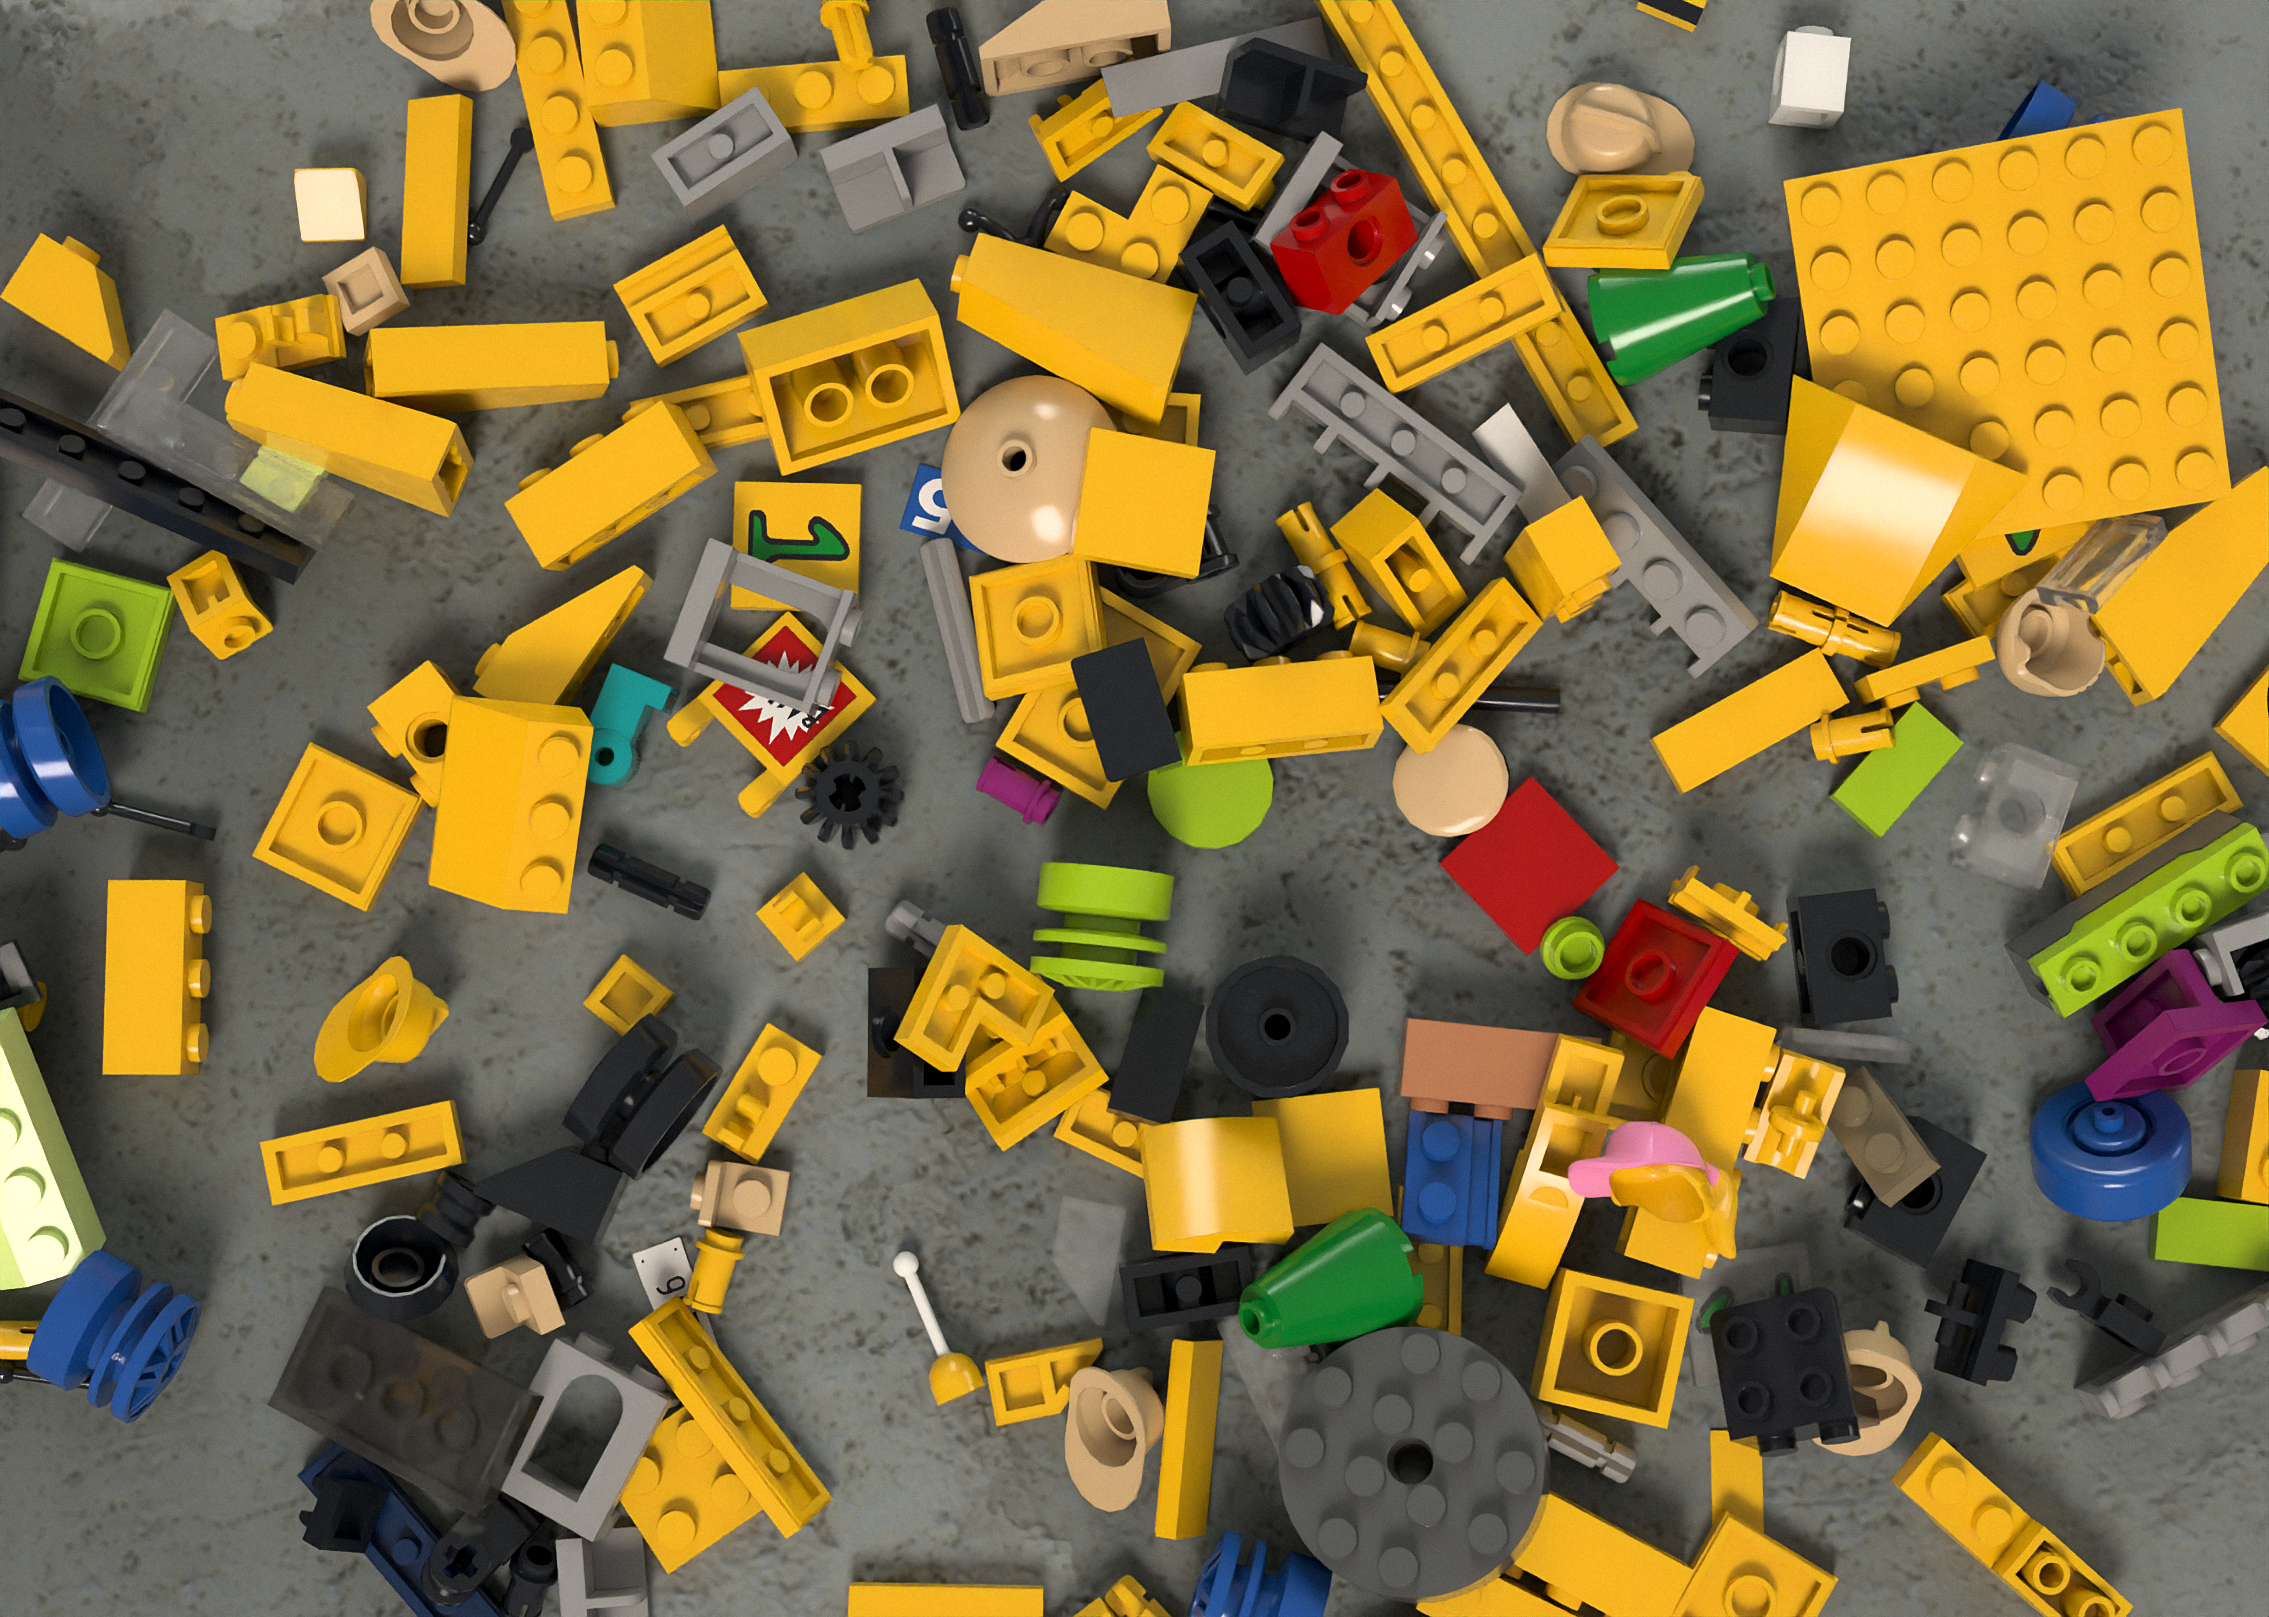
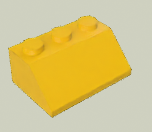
M576 0L586 102L599 128L710 116L721 109L711 0Z
M919 278L737 333L750 384L782 476L955 423L961 416L939 315Z
M457 695L451 696L427 880L429 885L501 909L568 913L594 726L581 707Z

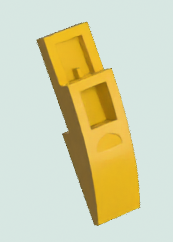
M1559 1033L1524 1150L1519 1149L1497 1221L1496 1244L1493 1250L1488 1251L1483 1267L1484 1273L1544 1290L1547 1289L1567 1246L1585 1197L1576 1194L1571 1189L1568 1181V1168L1575 1161L1598 1158L1609 1127L1606 1117L1625 1058L1622 1050Z
M1931 1431L1890 1480L1891 1483L1920 1507L1927 1517L2043 1617H2126L2134 1606L2045 1526L2032 1519L1949 1443Z

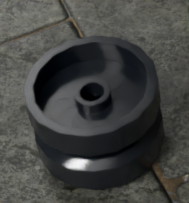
M1264 956L1239 966L1216 988L1206 1012L1205 1041L1215 1066L1234 1086L1259 1097L1292 1098L1318 1088L1338 1068L1349 1042V1013L1339 988L1319 967L1293 956ZM1274 1014L1282 1015L1283 1022L1289 1025L1288 1035L1281 1037L1280 1040L1271 1039L1265 1032V1022Z
M651 1013L641 1018L601 1060L574 1099L562 1122L564 1127L590 1146L604 1141L623 1123L609 1148L608 1160L635 1181L642 1178L676 1141L707 1100L724 1071L721 1066L695 1048L684 1052L663 1072L677 1047L678 1034Z

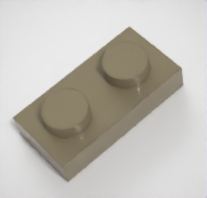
M1862 1066L1843 1082L1827 1126L1879 1200L1892 1207L1940 1169L1941 1165L1873 1072Z

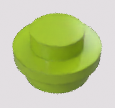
M1572 916L1558 920L1548 928L1541 941L1540 955L1544 965L1552 974L1562 979L1586 978L1598 969L1603 959L1604 940L1602 934L1592 922L1582 917Z

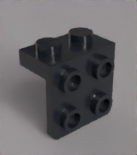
M1817 1287L1720 1309L1711 1315L1709 1324L1730 1441L1759 1450L1760 1457H1778L1799 1451L1797 1444L1799 1441L1820 1437L1821 1444L1824 1445L1843 1444L1860 1439L1859 1429L1880 1425L1876 1399L1854 1390L1838 1302L1832 1291L1823 1287Z

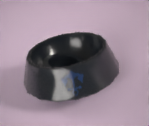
M409 1215L385 1217L371 1224L356 1240L344 1267L345 1288L355 1305L374 1318L392 1322L419 1319L438 1309L452 1294L459 1275L458 1257L451 1243L424 1225L417 1217Z

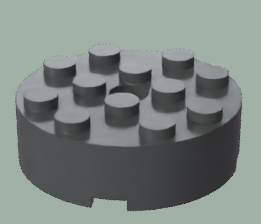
M1395 1327L1379 1330L1354 1339L1332 1352L1307 1376L1294 1396L1284 1419L1278 1450V1475L1284 1504L1293 1526L1309 1550L1339 1577L1367 1592L1399 1602L1435 1603L1447 1601L1448 1599L1465 1595L1496 1580L1517 1561L1532 1541L1545 1512L1550 1489L1551 1468L1548 1442L1546 1441V1436L1534 1405L1520 1383L1496 1357L1479 1345L1450 1332L1433 1328ZM1425 1449L1430 1452L1433 1459L1431 1473L1420 1483L1410 1484L1404 1482L1400 1475V1459L1412 1450Z

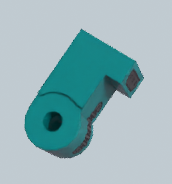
M612 663L589 719L594 729L587 778L594 783L609 787L622 786L631 781L639 771L641 757L638 747L654 709L671 715L680 691Z

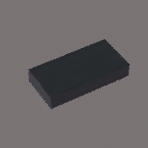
M1143 988L1106 1112L1150 1126L1170 1123L1205 1006Z

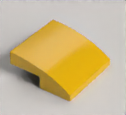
M1033 974L1038 979L1044 982L1040 975ZM1054 995L1029 1047H1014L987 1027L978 1023L966 1049L965 1095L1003 1152L1110 1080Z
M1205 1118L1167 1123L1142 1129L1139 1134L1153 1250L1215 1254L1223 1241L1282 1245L1287 1243L1294 1233L1277 1118Z

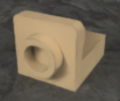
M722 1159L710 1160L707 1172L697 1171L692 1188L690 1207L691 1209L700 1210L698 1225L708 1227L716 1225L780 1236L782 1234L793 1171Z
M522 1253L474 1274L464 1281L465 1289L482 1333L490 1339L523 1324L540 1335L565 1325L543 1264Z

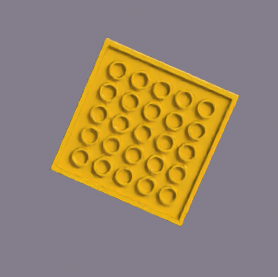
M2182 108L1782 181L1812 382L2032 478L1974 539L2232 498Z

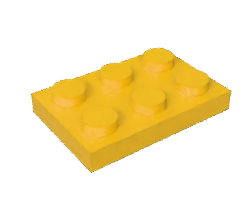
M1099 585L1108 648L1144 637L1167 709L1176 694L1182 674L1189 672L1203 645ZM1075 681L1027 692L996 743V748L1105 812L1124 781L1110 783L1106 779Z

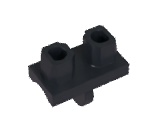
M1968 1258L1961 1282L1953 1280L1946 1304L1927 1299L1924 1311L1942 1317L1934 1342L1941 1344L1934 1369L1985 1387L1988 1380L2004 1382L2012 1380L2018 1360L2016 1349L1999 1342L2006 1320L2009 1319L2024 1324L2026 1320L2031 1318L2037 1299L2036 1292L2018 1282L2021 1274Z

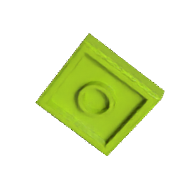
M53 557L18 679L32 682L51 675L59 678L74 695L146 713L178 605L172 589Z

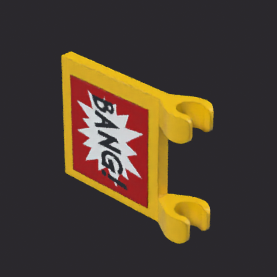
M787 611L742 655L785 672L801 674L815 669L823 645ZM836 660L834 669L842 671L839 687L830 707L820 704L815 717L714 680L697 698L678 711L668 721L666 727L671 738L678 745L687 747L716 718L767 769L743 789L738 796L741 808L750 817L755 819L769 809L779 796L803 773L802 768L804 764L815 762L821 756V748L825 746L830 747L877 702V699Z

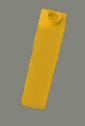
M979 232L970 257L960 254L954 267L950 291L960 293L956 319L1066 381L1081 387L1093 396L1148 426L1160 428L1190 334L1198 294Z
M604 321L376 328L369 330L363 356L366 396L430 415L602 398L610 384L609 379L617 378L619 370L616 341H606Z
M251 362L244 379L237 378L233 382L226 397V420L238 438L326 469L329 473L447 518L451 517L474 465V460L457 423L255 362Z
M2267 466L2254 471L2231 486L2232 498L2209 501L2071 597L2092 613L2088 618L2089 623L2096 635L2106 643L2105 666L2135 707L2154 701L2166 693L2269 562V469Z

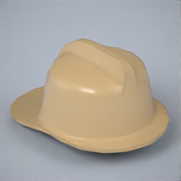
M372 0L370 6L371 22L381 41L441 82L458 90L483 92L497 88L510 77L517 60L516 42L507 24L480 1Z
M1589 82L1574 87L1557 100L1548 117L1546 139L1551 154L1564 170L1576 176L1581 174L1667 175L1674 171H1688L1693 162L1695 140L1690 124L1675 106L1658 97L1630 89L1621 84Z
M1881 1320L1878 1321L1873 1331L1865 1329L1851 1330L1843 1333L1854 1390L1876 1399L1880 1425L1859 1429L1861 1438L1848 1443L1824 1445L1821 1444L1820 1437L1812 1439L1816 1444L1834 1453L1861 1456L1875 1454L1890 1447L1902 1434L1915 1406L1920 1400L1922 1383L1917 1372L1913 1370L1912 1360L1908 1351L1897 1339L1890 1336L1887 1322Z
M1091 1366L1079 1369L1071 1378L1065 1432V1460L1071 1479L1080 1494L1094 1507L1108 1512L1126 1509L1136 1499L1142 1481L1145 1455L1164 1433V1407L1158 1394L1153 1389V1373L1149 1368L1137 1367L1132 1370L1120 1369L1108 1372Z

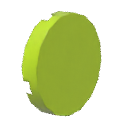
M1179 730L1174 735L1183 760L1182 766L1158 774L1156 770L1149 772L1147 795L1154 818L1170 837L1191 848L1220 849L1241 843L1259 828L1272 804L1274 778L1268 759L1186 767L1181 730Z

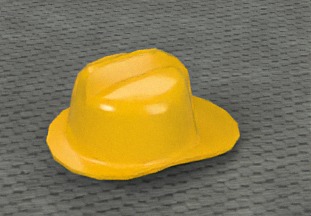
M401 956L390 957L374 974L346 994L333 1007L324 1021L315 1043L314 1063L317 1074L327 1082H342L356 1075L372 1062L405 1063L412 1061L424 1049L433 1032L449 1016V1006L444 1000L436 997L433 991L424 983L413 978L411 967L407 960Z

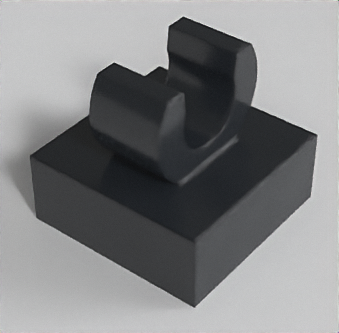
M329 1477L313 1478L311 1486L319 1489L321 1492L314 1510H301L299 1514L301 1523L307 1527L302 1540L319 1550L365 1553L388 1491L372 1482Z

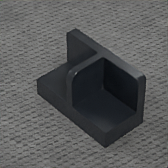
M1253 38L1227 54L1215 114L1307 144L1321 131L1339 141L1347 98L1366 88L1369 75L1262 38Z
M1144 637L1074 658L1071 661V669L1087 716L1088 725L1108 782L1115 783L1156 770L1158 774L1182 766L1181 753Z

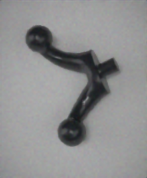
M1060 186L1051 188L1036 211L1026 236L1015 237L1001 224L972 208L965 209L959 214L958 225L967 233H974L981 228L991 236L1038 249L1045 244V232L1050 215L1053 210H1063L1070 194L1065 188Z

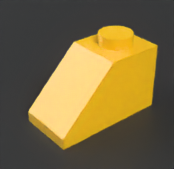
M41 233L0 297L24 314L127 375L133 366L115 281L96 267L101 256L70 236H67L63 244L60 245Z
M1378 488L1374 489L1330 528V531L1356 570L1413 633H1421V640L1428 637L1469 600L1418 518Z

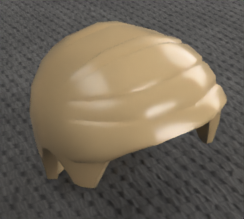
M2034 588L2024 592L2003 612L1996 626L1994 645L1996 658L2003 675L2018 689L2036 696L2067 697L2086 690L2087 686H2092L2098 679V674L2102 672L2105 666L2104 662L2106 661V643L2096 635L2089 623L2088 618L2092 613L2075 599L2052 588Z

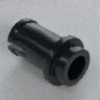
M547 1228L520 1247L528 1257L543 1264L561 1312L576 1306L595 1292L589 1282L594 1278L591 1272L583 1273L560 1236L559 1231Z
M530 1541L518 1548L511 1557L509 1568L512 1576L499 1606L504 1617H519L523 1605H528L524 1617H540L548 1588L558 1581L556 1549L543 1541Z

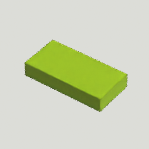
M1917 701L1911 703L1894 722V726L1889 728L1890 732H1896V747L1868 751L1828 796L1875 839L1881 838L1964 744L1962 740Z
M2178 1197L2169 1206L2151 1215L2148 1258L2269 1272V1206Z

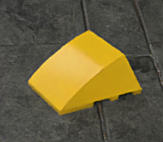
M1793 374L1769 576L1888 628L2032 478Z

